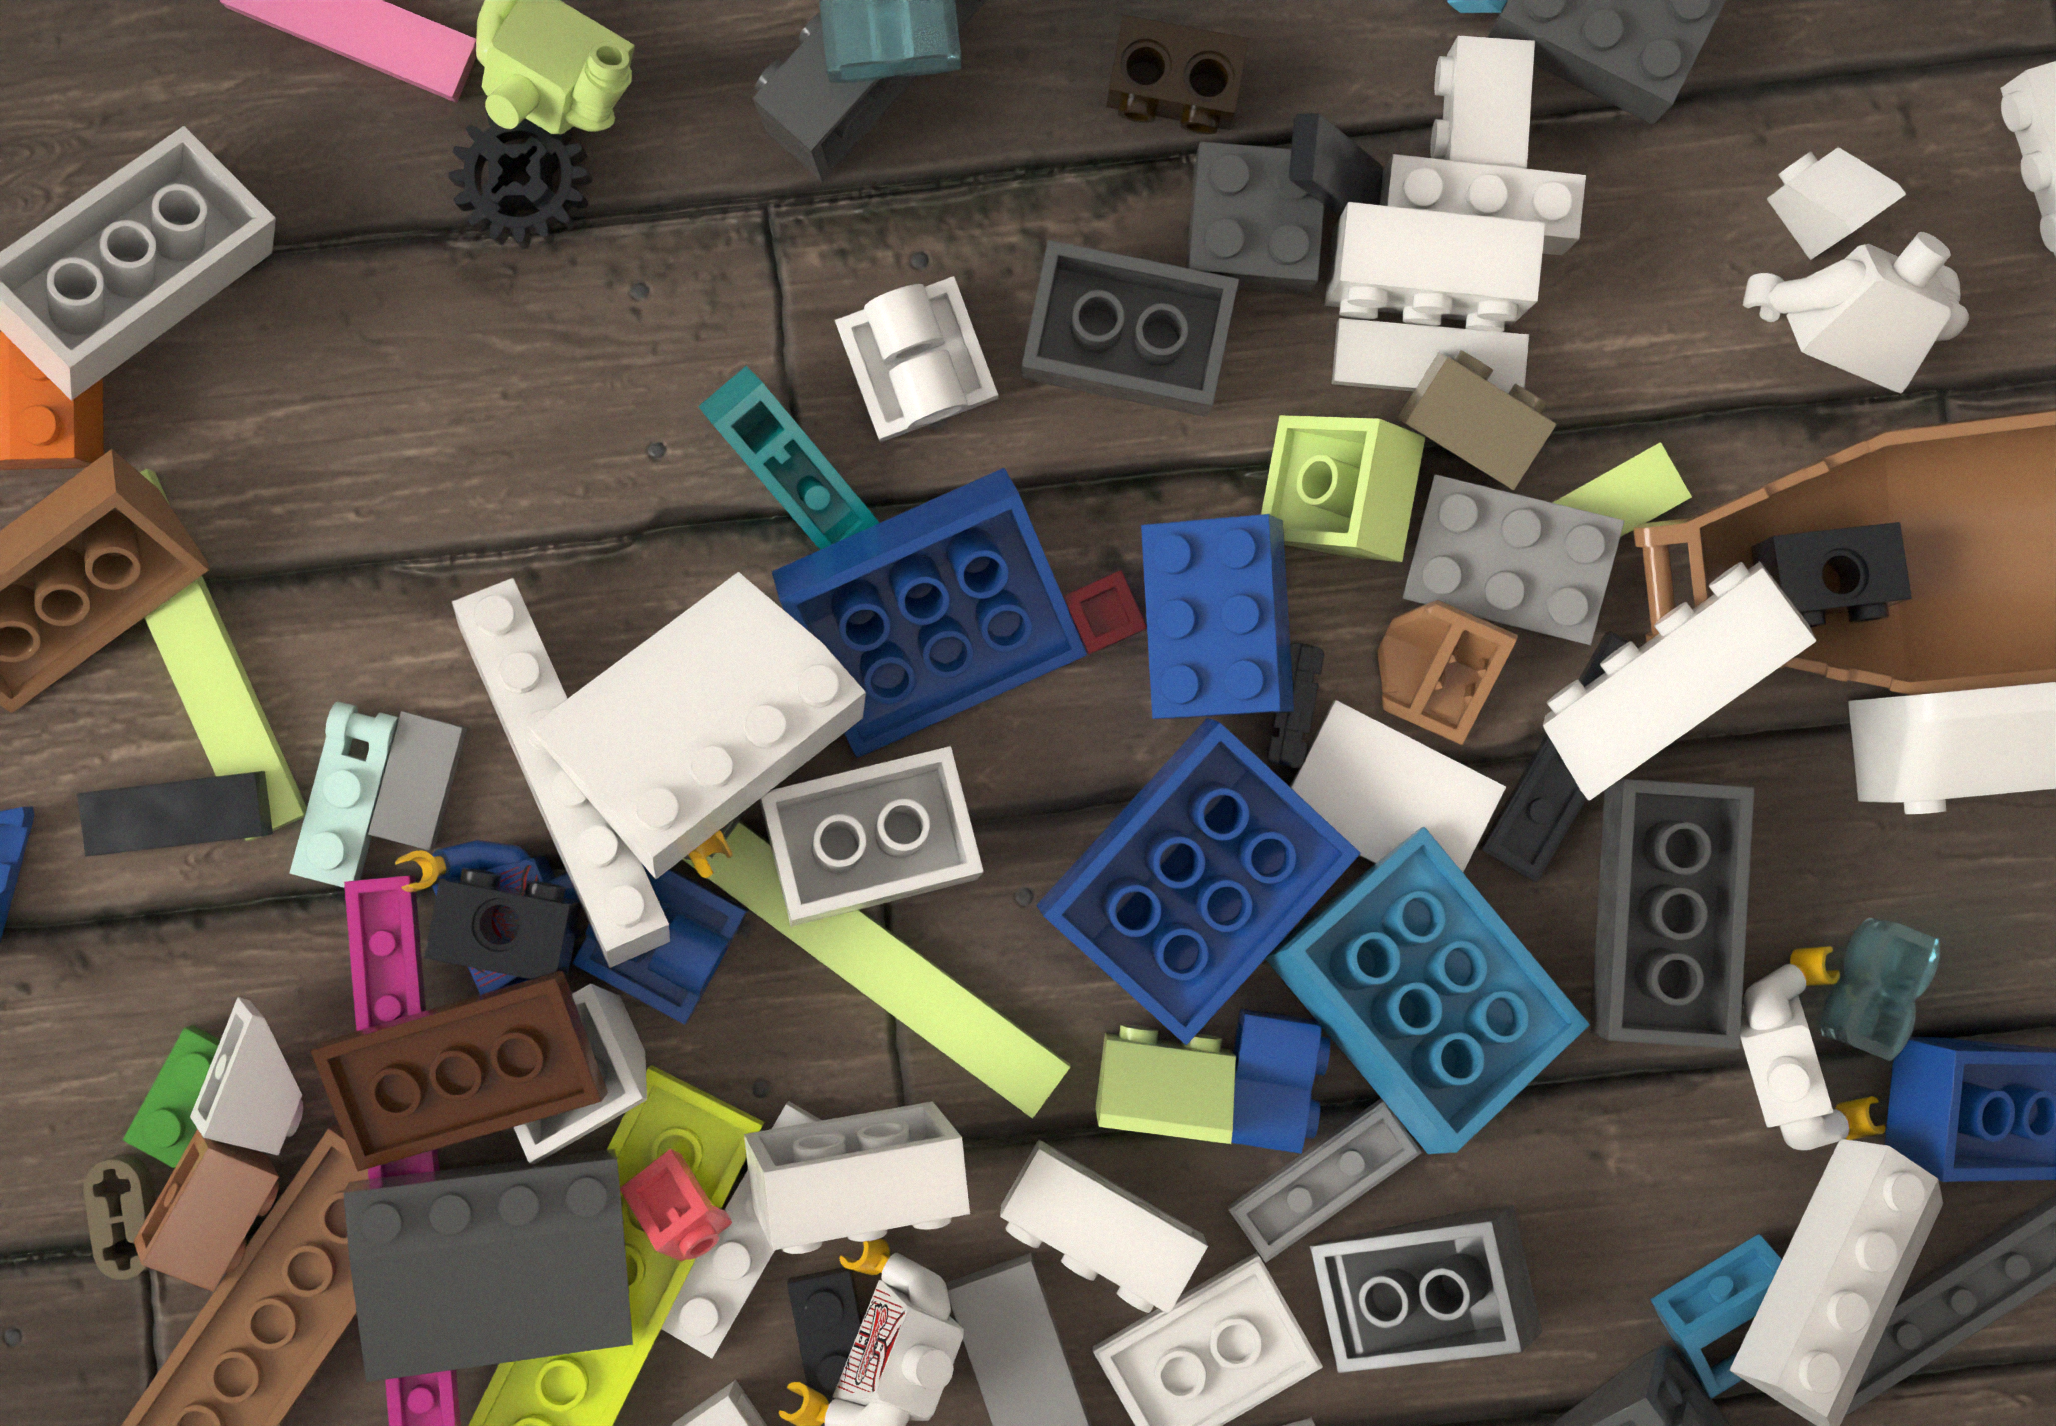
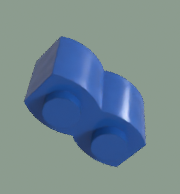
M1240 1008L1233 1045V1054L1236 1056L1231 1143L1301 1154L1305 1138H1315L1320 1117V1102L1311 1099V1090L1315 1075H1325L1330 1055V1038L1321 1036L1322 1026L1316 1020Z

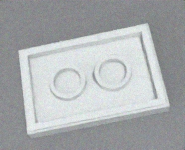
M1334 700L1306 753L1304 764L1298 769L1290 788L1361 853L1359 856L1375 864L1418 829L1425 827L1460 870L1464 872L1506 786Z
M1258 1252L1253 1253L1182 1294L1170 1314L1158 1308L1092 1347L1094 1355L1135 1426H1223L1323 1368Z

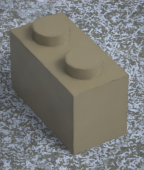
M1463 350L1459 352L1455 360L1438 352L1397 418L1514 490L1557 425L1541 415L1548 403L1517 384L1513 385L1509 393L1504 392L1487 381L1494 370Z

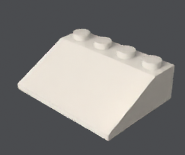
M737 572L531 725L530 730L651 875L657 879L863 719L866 692L820 640L742 574Z

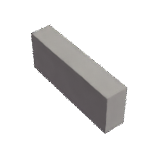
M1032 1253L947 1282L949 1301L957 1323L964 1329L963 1341L993 1426H1092Z

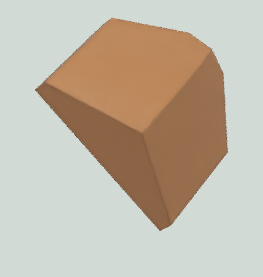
M1435 600L1393 617L1377 649L1384 711L1463 745L1509 657L1518 635L1440 600Z

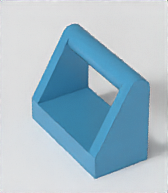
M1760 1234L1650 1299L1658 1316L1710 1399L1744 1379L1729 1371L1738 1352L1710 1368L1701 1349L1756 1316L1782 1261Z

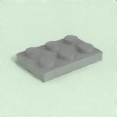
M1434 475L1402 598L1423 604L1440 600L1479 618L1591 645L1625 520Z

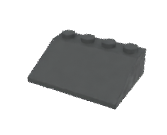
M615 1149L546 1157L536 1164H531L528 1160L348 1183L343 1193L348 1250L366 1382L633 1345L621 1195Z

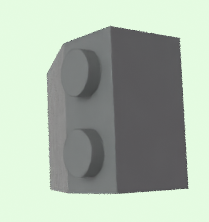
M1513 1205L1443 1215L1315 1243L1310 1246L1338 1373L1520 1353L1542 1333Z

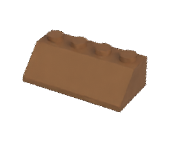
M113 449L109 450L0 531V705L10 713L19 709L209 571L207 560L160 490Z

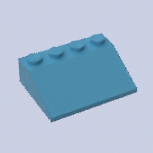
M1425 827L1418 829L1309 916L1265 958L1427 1154L1457 1153L1590 1025Z

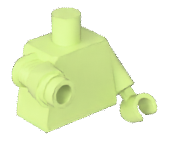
M485 0L477 19L476 57L485 67L481 87L485 94L488 95L485 101L487 113L496 124L506 129L515 128L525 118L551 134H563L574 126L588 132H598L607 129L615 121L614 106L632 82L630 65L635 45L560 0Z

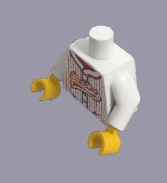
M1831 946L1795 949L1791 954L1790 964L1783 965L1752 984L1746 990L1743 997L1740 1037L1767 1128L1779 1125L1787 1145L1797 1150H1811L1839 1142L1841 1139L1855 1140L1880 1135L1886 1130L1885 1124L1874 1126L1870 1119L1869 1107L1870 1104L1878 1103L1876 1097L1870 1096L1841 1102L1836 1105L1835 1109L1832 1108L1807 1020L1798 996L1805 990L1806 986L1834 985L1838 982L1840 978L1839 970L1826 971L1825 966L1827 954L1833 951Z
M882 1238L864 1241V1251L859 1260L840 1255V1262L845 1268L872 1276L882 1273V1281H878L833 1394L835 1399L829 1404L823 1394L800 1382H792L787 1386V1389L803 1396V1404L793 1414L779 1410L780 1417L796 1426H821L823 1423H825V1426H906L908 1421H929L936 1410L944 1387L952 1378L953 1363L964 1334V1329L950 1317L951 1307L947 1286L939 1275L899 1253H894L890 1256L888 1243Z

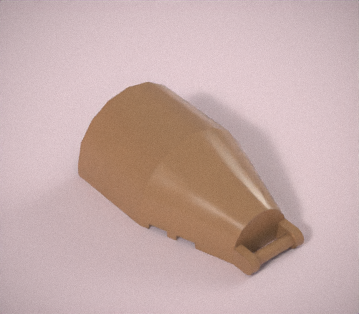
M2056 408L1884 430L1692 518L1651 522L1634 526L1635 546L1642 547L1652 631L1645 634L1646 643L1659 634L1654 624L1676 608L1669 553L1670 544L1688 543L1694 605L1697 607L1714 594L1709 584L1725 571L1740 562L1747 569L1754 566L1751 546L1770 537L1900 522L1912 599L1889 606L1890 617L1879 620L1849 623L1847 612L1826 614V625L1811 628L1816 642L1779 668L1789 667L1823 674L1826 678L1845 682L1852 680L1876 685L1907 695L2056 682ZM1825 564L1822 570L1823 582L1830 591L1838 593L1840 589L1839 575L1834 568Z

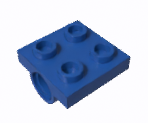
M643 865L669 923L670 942L609 968L589 923L585 933L587 937L572 964L685 1025L693 1015L749 910L672 868L655 879Z

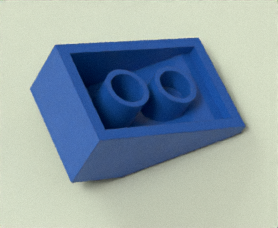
M1896 1037L1885 1130V1145L1892 1147L1942 1182L2056 1180V1048L1937 1037Z

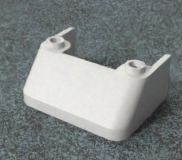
M2056 682L1848 701L1858 801L1904 802L1905 814H1925L1946 811L1945 799L2056 789Z

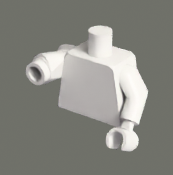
M1919 232L1899 257L1871 244H1864L1858 246L1845 259L1806 278L1784 281L1781 277L1774 274H1755L1748 279L1743 300V306L1748 309L1754 306H1761L1759 315L1767 322H1775L1779 319L1781 313H1788L1786 316L1802 353L1900 394L1912 380L1934 342L1947 341L1956 337L1967 326L1969 321V313L1964 306L1959 304L1960 282L1957 273L1944 265L1951 256V253L1940 240L1925 232Z

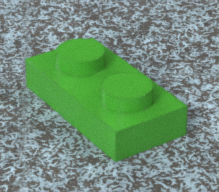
M194 1025L184 1027L125 1134L123 1141L175 1169L197 1130L190 1116L220 1039Z

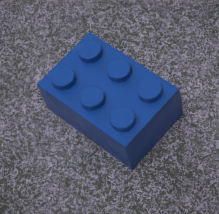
M1270 514L1141 525L1152 719H1183L1294 712L1283 520Z

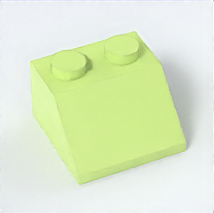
M1279 415L1261 515L1270 514L1283 520L1284 545L1350 558L1402 562L1425 436L1382 419Z
M1120 1025L1119 1035L1105 1033L1095 1107L1099 1127L1231 1144L1236 1056L1230 1049L1221 1048L1222 1038L1196 1034L1185 1045L1184 1043L1157 1040V1029L1136 1025Z

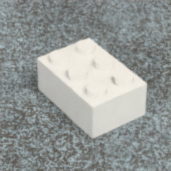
M1348 202L1332 230L1324 306L1340 307L1339 315L1351 319H1376L1378 312L1403 314L1402 321L1406 324L1438 326L1441 324V318L1466 321V329L1503 332L1505 325L1512 326L1538 301L1546 223Z
M951 746L770 790L760 798L766 830L791 927L974 881L984 872Z
M933 1101L744 1134L752 1207L773 1251L782 1249L790 1254L808 1253L820 1248L822 1241L844 1237L858 1242L872 1241L885 1236L887 1229L909 1225L917 1229H936L948 1225L952 1217L970 1214L962 1137Z

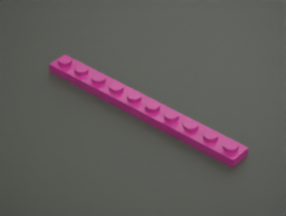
M415 875L344 882L356 1031L426 1011L416 892H406L401 888L402 886L415 883ZM438 1149L369 1168L368 1178L376 1179L440 1171ZM456 1370L385 1380L389 1426H461Z

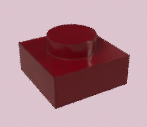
M1122 570L1063 596L1088 655L1147 629Z

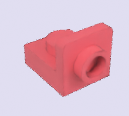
M669 1149L620 1188L655 1250L680 1261L694 1259L707 1253L719 1241L718 1234L732 1224L725 1210L712 1205L682 1154L672 1149Z

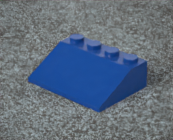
M1005 468L772 571L779 601L784 611L820 640L866 692L863 719L844 733L856 758L1087 656V652L1022 499Z
M1206 718L1036 906L1050 923L1187 1045L1361 853L1225 726L1218 721Z

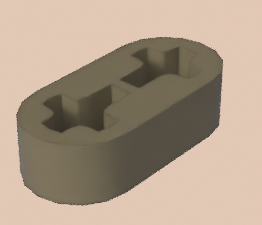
M119 1154L97 1163L88 1171L84 1180L83 1194L92 1252L97 1267L105 1276L114 1280H128L150 1268L141 1265L138 1255L132 1257L131 1260H129L127 1254L117 1255L115 1244L125 1239V1234L127 1241L134 1243L136 1235L156 1201L152 1177L148 1167L141 1159L132 1155ZM115 1172L118 1179H129L131 1184V1190L121 1194V1197L118 1192H107L105 1187V1181L114 1177Z

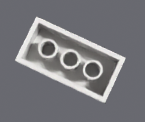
M182 126L0 252V330L72 401L272 254L276 218L185 126Z

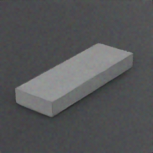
M1381 1098L1227 1207L1266 1263L1422 1152L1397 1116Z

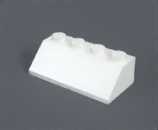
M1760 561L1750 569H1747L1742 562L1734 565L1709 584L1714 594L1693 610L1687 602L1680 604L1654 624V627L1659 632L1654 638L1640 648H1637L1632 641L1626 643L1600 663V666L1605 671L1604 674L1586 687L1579 680H1575L1547 701L1552 711L1545 715L1543 727L1580 790L1589 801L1816 642V638L1807 621Z
M1841 1139L1834 1150L1729 1371L1816 1426H1840L1943 1205L1938 1178L1890 1146Z

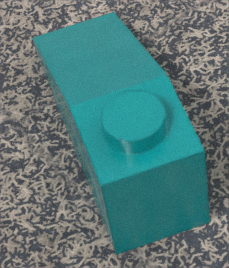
M747 365L698 406L820 550L880 523L765 384Z

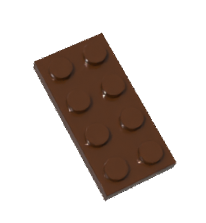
M563 970L325 1040L311 1050L357 1171L599 1103L608 1093Z

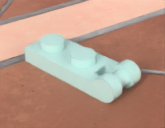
M339 701L334 703L327 718L326 740L290 874L343 888L344 882L361 879L372 835H368L399 717L380 712L375 718L358 713L357 706ZM353 738L369 742L366 760L348 755Z

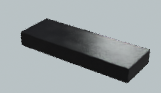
M1319 113L1296 114L1292 136L1290 181L1338 216H1341L1348 202L1380 205L1383 166Z
M265 771L77 793L85 857L273 834Z

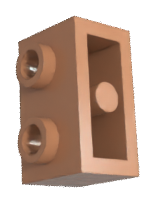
M197 1129L134 1239L141 1265L214 1292L224 1273H232L239 1265L247 1245L245 1236L256 1216H265L276 1199L279 1190V1182L277 1181L279 1176L269 1156L253 1149L203 1138Z

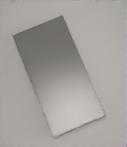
M401 711L368 835L429 851L435 850L466 736V727Z

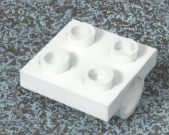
M954 276L926 287L923 284H914L892 290L869 301L863 310L835 320L880 443L999 399Z

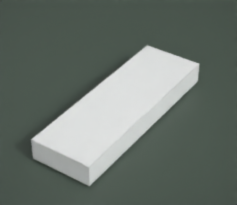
M1339 318L1336 326L1332 384L1414 391L1438 352L1455 360L1459 352L1463 350L1494 370L1487 380L1488 382L1506 393L1510 392L1514 384L1525 389L1529 334Z

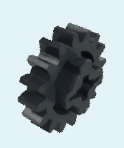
M487 113L490 128L482 132L479 128L470 124L466 128L469 136L474 141L470 149L462 146H455L453 149L455 156L464 163V169L449 172V179L455 186L466 189L454 198V202L463 212L474 210L468 222L478 232L487 229L491 225L490 238L499 245H503L506 242L510 233H513L516 243L522 249H529L531 234L539 233L548 244L554 242V233L551 227L559 222L563 227L570 230L575 227L572 218L567 213L571 206L576 208H587L589 202L577 191V186L592 183V175L586 168L575 166L588 157L586 151L580 143L569 144L573 136L570 129L563 134H551L526 118L515 128L506 129L496 124ZM515 139H528L524 144H504ZM487 161L489 180L481 187L482 171ZM560 161L561 181L559 189L555 194L553 192L552 175L559 169L557 162ZM518 169L529 174L531 177L530 181L524 186L511 178L512 174ZM518 210L539 211L529 216L512 217Z

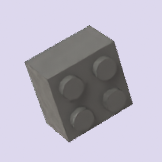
M1211 142L1199 143L1194 162L1186 268L1239 279L1237 290L1310 295L1318 281L1324 205L1290 181L1291 149Z

